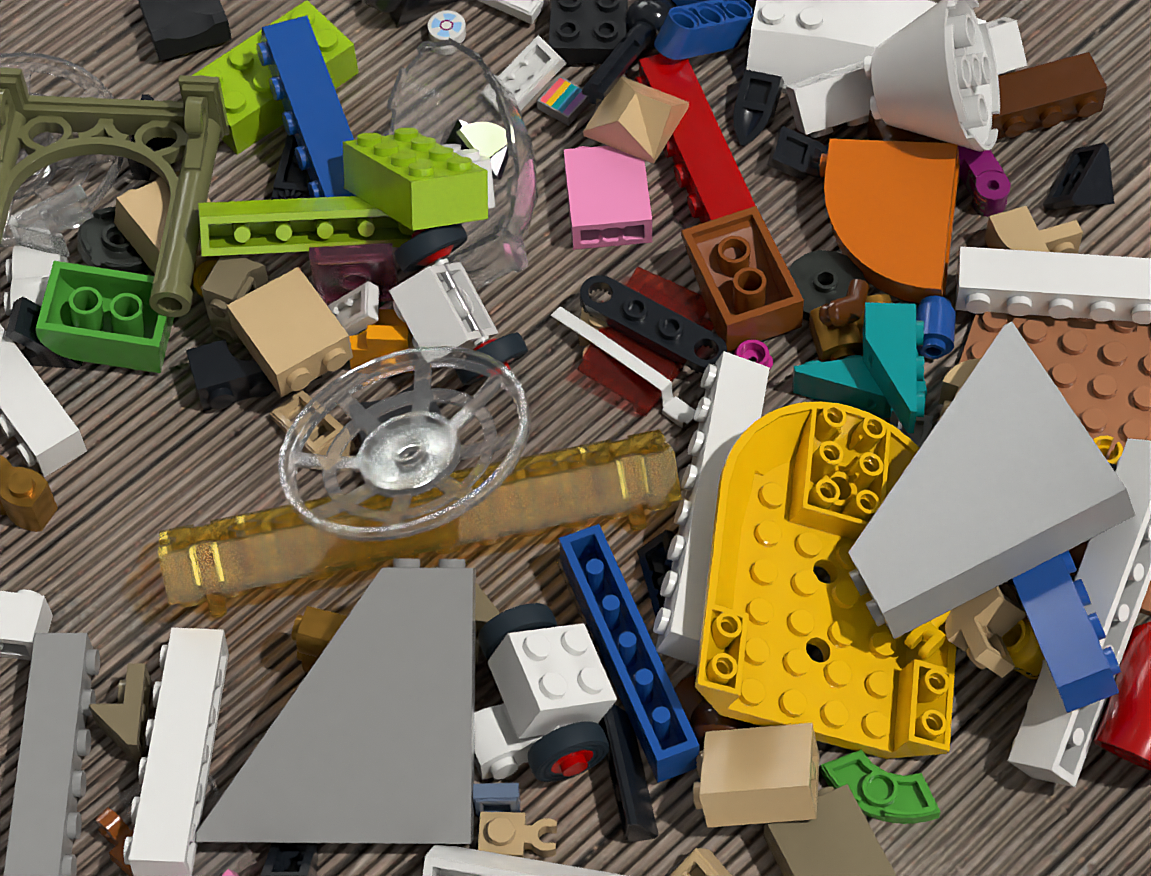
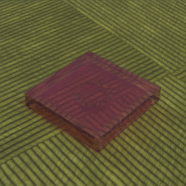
M392 243L309 247V261L315 290L326 304L333 303L367 281L379 286V302L394 301L389 290L399 284Z

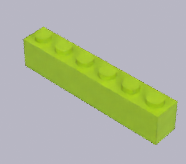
M357 196L198 203L202 256L400 247L412 238L411 235L417 231H412Z

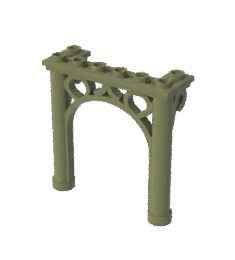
M0 68V245L12 199L19 187L35 172L57 161L82 155L104 154L135 160L154 170L163 178L170 189V203L149 305L155 312L167 317L186 315L190 311L193 292L190 286L200 240L198 203H207L219 139H223L224 135H229L230 131L219 77L179 75L178 83L183 102L170 100L58 97L53 95L34 96L29 95L22 69ZM45 132L63 135L58 141L45 147L32 141L38 134ZM73 132H77L79 138H74ZM129 135H134L135 142L130 141ZM156 137H169L176 140L172 146L158 151H153L146 146L149 140ZM20 148H24L28 156L17 164ZM183 157L180 174L177 177L169 164L179 161Z

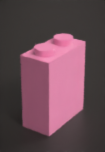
M608 145L596 147L580 146L574 149H564V168L573 250L652 243V214L645 160Z

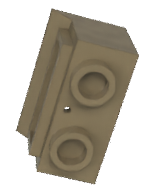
M238 255L220 256L201 287L212 331L221 340L226 339L228 343L238 342L243 344L232 328L227 305L269 283L265 265Z

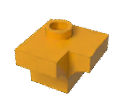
M379 309V321L372 325H367V329L362 333L349 336L353 358L350 359L351 371L381 372L386 375L413 373L415 353L412 343L413 335L406 322H403L397 316L394 309Z

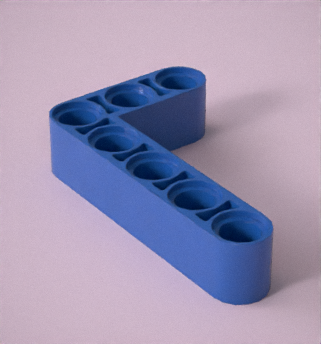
M672 0L678 7L669 10L654 45L658 52L674 60H682L736 48L754 15L753 9L745 0Z

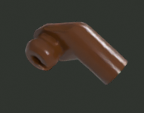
M860 279L851 280L846 297L832 300L830 303H825L820 307V321L826 326H843L858 321L863 315L869 284Z

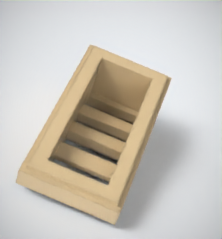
M303 390L298 391L269 413L274 422L324 473L329 472L355 451V445L348 430ZM305 408L308 410L293 422L290 421Z

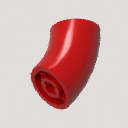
M1151 622L1134 627L1119 665L1121 673L1115 676L1119 693L1108 698L1093 742L1115 756L1151 771Z

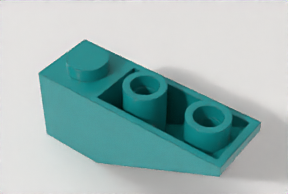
M865 302L863 362L906 432L914 434L916 417H924L925 392H917V381H923L924 356H917L916 346H923L924 321L916 320V304Z
M851 355L841 360L826 362L814 360L803 365L794 366L793 393L823 402L852 406L880 418L891 417L893 409L863 362V356ZM923 379V381H917V392H925L926 402L927 387L925 379Z

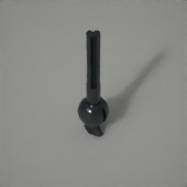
M635 0L629 6L626 14L627 34L582 89V94L589 96V103L597 104L599 100H604L645 48L655 49L654 42L669 10L678 7L672 0Z

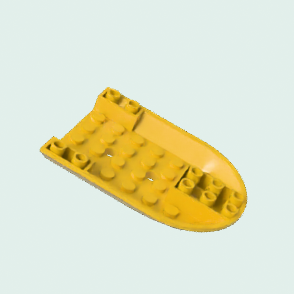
M802 402L778 408L764 415L746 429L733 445L725 460L718 486L695 688L721 716L763 727L813 723L816 741L854 751L863 750L865 754L884 759L947 754L950 751L956 645L945 637L944 644L927 660H924L918 655V652L927 641L923 639L914 649H911L904 642L913 630L905 633L900 638L894 639L886 623L878 627L866 605V602L872 600L870 594L866 593L860 596L849 575V572L856 568L848 552L920 449L908 436L885 420L861 409L839 403ZM818 566L825 569L830 576V583L819 581L814 574L813 567ZM945 622L938 628L944 634H946ZM806 644L815 645L821 650L823 662H816L810 658L806 652Z

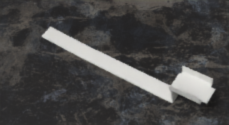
M561 306L551 314L553 318L580 334L661 390L662 405L664 407L662 414L683 428L684 422L688 424L694 418L696 410L675 396L673 398L672 382Z

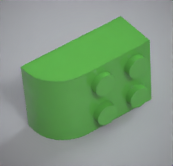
M53 261L36 324V334L45 347L69 359L161 373L174 317L161 315L155 312L149 305L154 276Z

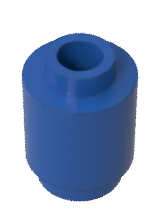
M928 296L923 298L916 308V320L924 321L923 346H916L919 354L929 359L941 358L954 349L956 312L952 307L951 301L947 298Z

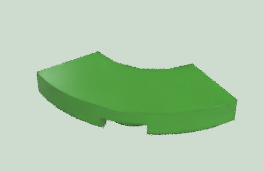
M863 750L820 765V772L829 787L837 789L848 784L863 814L871 818L890 823L913 824L931 821L940 817L941 811L922 773L905 776L888 773L874 765Z

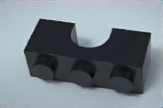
M226 339L186 350L203 411L223 409L232 403L253 397H265L277 391L255 359L240 360L230 353Z

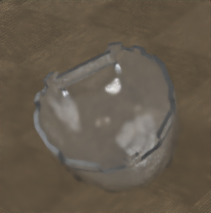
M451 38L436 43L429 40L423 41L417 47L419 54L406 69L400 67L387 103V109L392 111L390 130H385L384 136L393 135L394 130L398 128L418 129V133L425 137L434 138L436 143L440 144L444 131L457 119L469 124L489 122L499 125L506 130L509 158L501 180L493 179L495 207L488 209V219L461 223L468 239L447 257L449 263L461 262L467 275L477 272L469 276L477 291L512 271L519 273L528 267L523 240L528 235L538 199L535 153L514 94L477 52Z

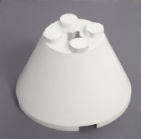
M941 0L874 49L873 55L865 57V73L867 78L872 80L874 96L870 99V107L875 120L883 119L887 125L976 151L992 149L998 136V129H991L992 115L1000 114L999 80L994 48L986 20L978 22L973 10L974 7H979L977 0Z

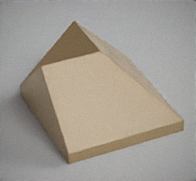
M622 76L601 102L585 127L583 136L654 164L688 110L689 102Z

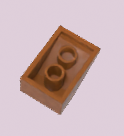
M757 206L681 230V236L710 320L717 334L725 341L727 352L737 349L744 341H762L802 327L804 299Z

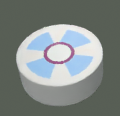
M450 10L434 14L428 21L430 41L440 48H453L460 45L466 37L464 18L459 13Z

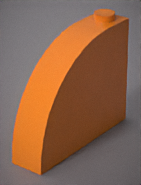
M829 139L828 154H821L820 177H825V202L838 247L843 255L848 256L863 272L866 281L891 296L917 304L928 296L945 297L960 168L958 145L931 142Z

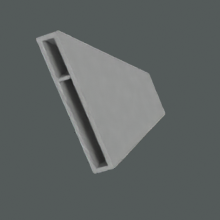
M1012 321L1003 326L848 552L856 568L849 572L860 596L866 593L870 594L872 600L866 602L869 612L878 627L886 623L894 639L1135 516L1126 487Z
M393 559V568L382 567L196 832V842L471 844L474 840L476 568H465V559H438V568H420V559Z

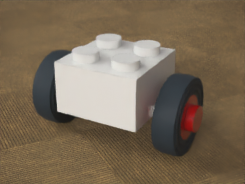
M462 224L415 231L411 235L412 238L394 252L395 259L404 273L428 267L392 288L389 292L394 299L393 308L397 316L403 322H406L413 335L412 343L416 352L430 364L460 357L472 350L469 355L461 359L454 366L460 381L464 385L473 384L484 378L492 381L511 370L509 365L522 358L528 352V349L518 332L505 335L499 339H490L499 333L461 262L449 263L447 257L450 253L462 246L468 239Z
M541 603L516 606L489 620L479 632V644L488 660V665L519 739L545 735L536 741L527 753L528 763L534 776L542 782H556L577 776L597 765L609 752L608 740L598 723L616 702L617 698L585 624L558 627L553 612L547 605Z

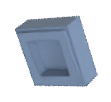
M519 783L473 784V801L476 816L480 817V811L521 813Z

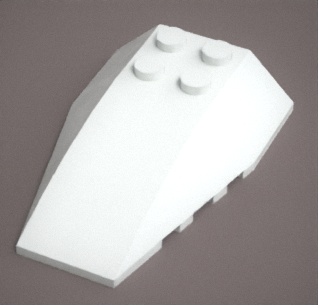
M756 0L746 69L782 76L784 85L781 93H787L785 85L864 61L866 56L873 55V51L878 45L937 3L929 0Z

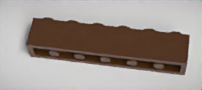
M1090 52L998 76L1000 114L992 115L991 129H998L997 139L1016 137L1026 131L1041 127H1053L1063 121L1078 117H1090L1102 111L1107 85ZM871 110L869 111L867 129L869 140L949 143L887 125L883 119L875 120Z

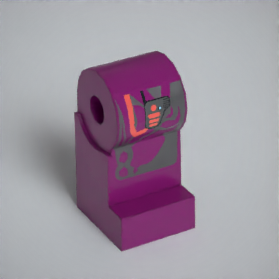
M958 146L960 158L958 179L962 180L973 197L972 206L974 210L985 217L1002 213L1007 205L1011 184L992 151H976Z

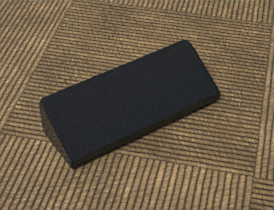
M613 704L600 720L599 725L603 729L609 744V752L606 755L624 840L630 843L655 839L658 837V829L636 733L627 712Z

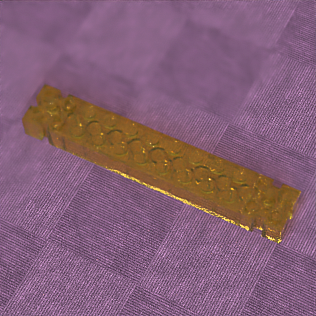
M658 429L628 435L627 439L612 442L611 439L210 520V524L196 527L190 524L159 531L160 546L158 547V558L169 605L180 603L181 607L196 606L206 600V594L211 617L218 618L225 616L228 612L225 598L239 597L248 593V589L266 586L267 589L283 588L290 585L291 580L308 577L309 580H323L333 576L334 571L351 568L355 572L366 571L376 567L377 562L392 559H417L419 554L435 550L438 554H449L462 548L461 545L478 542L480 545H492L503 541L504 536L518 533L525 537L536 536L544 533L547 527L563 525L565 528H575L587 524L588 519L605 516L606 519H619L628 516L630 529L640 531L647 527L643 504H646L647 510H662L670 507L673 501L682 500L674 450L669 442H666V438L661 430Z

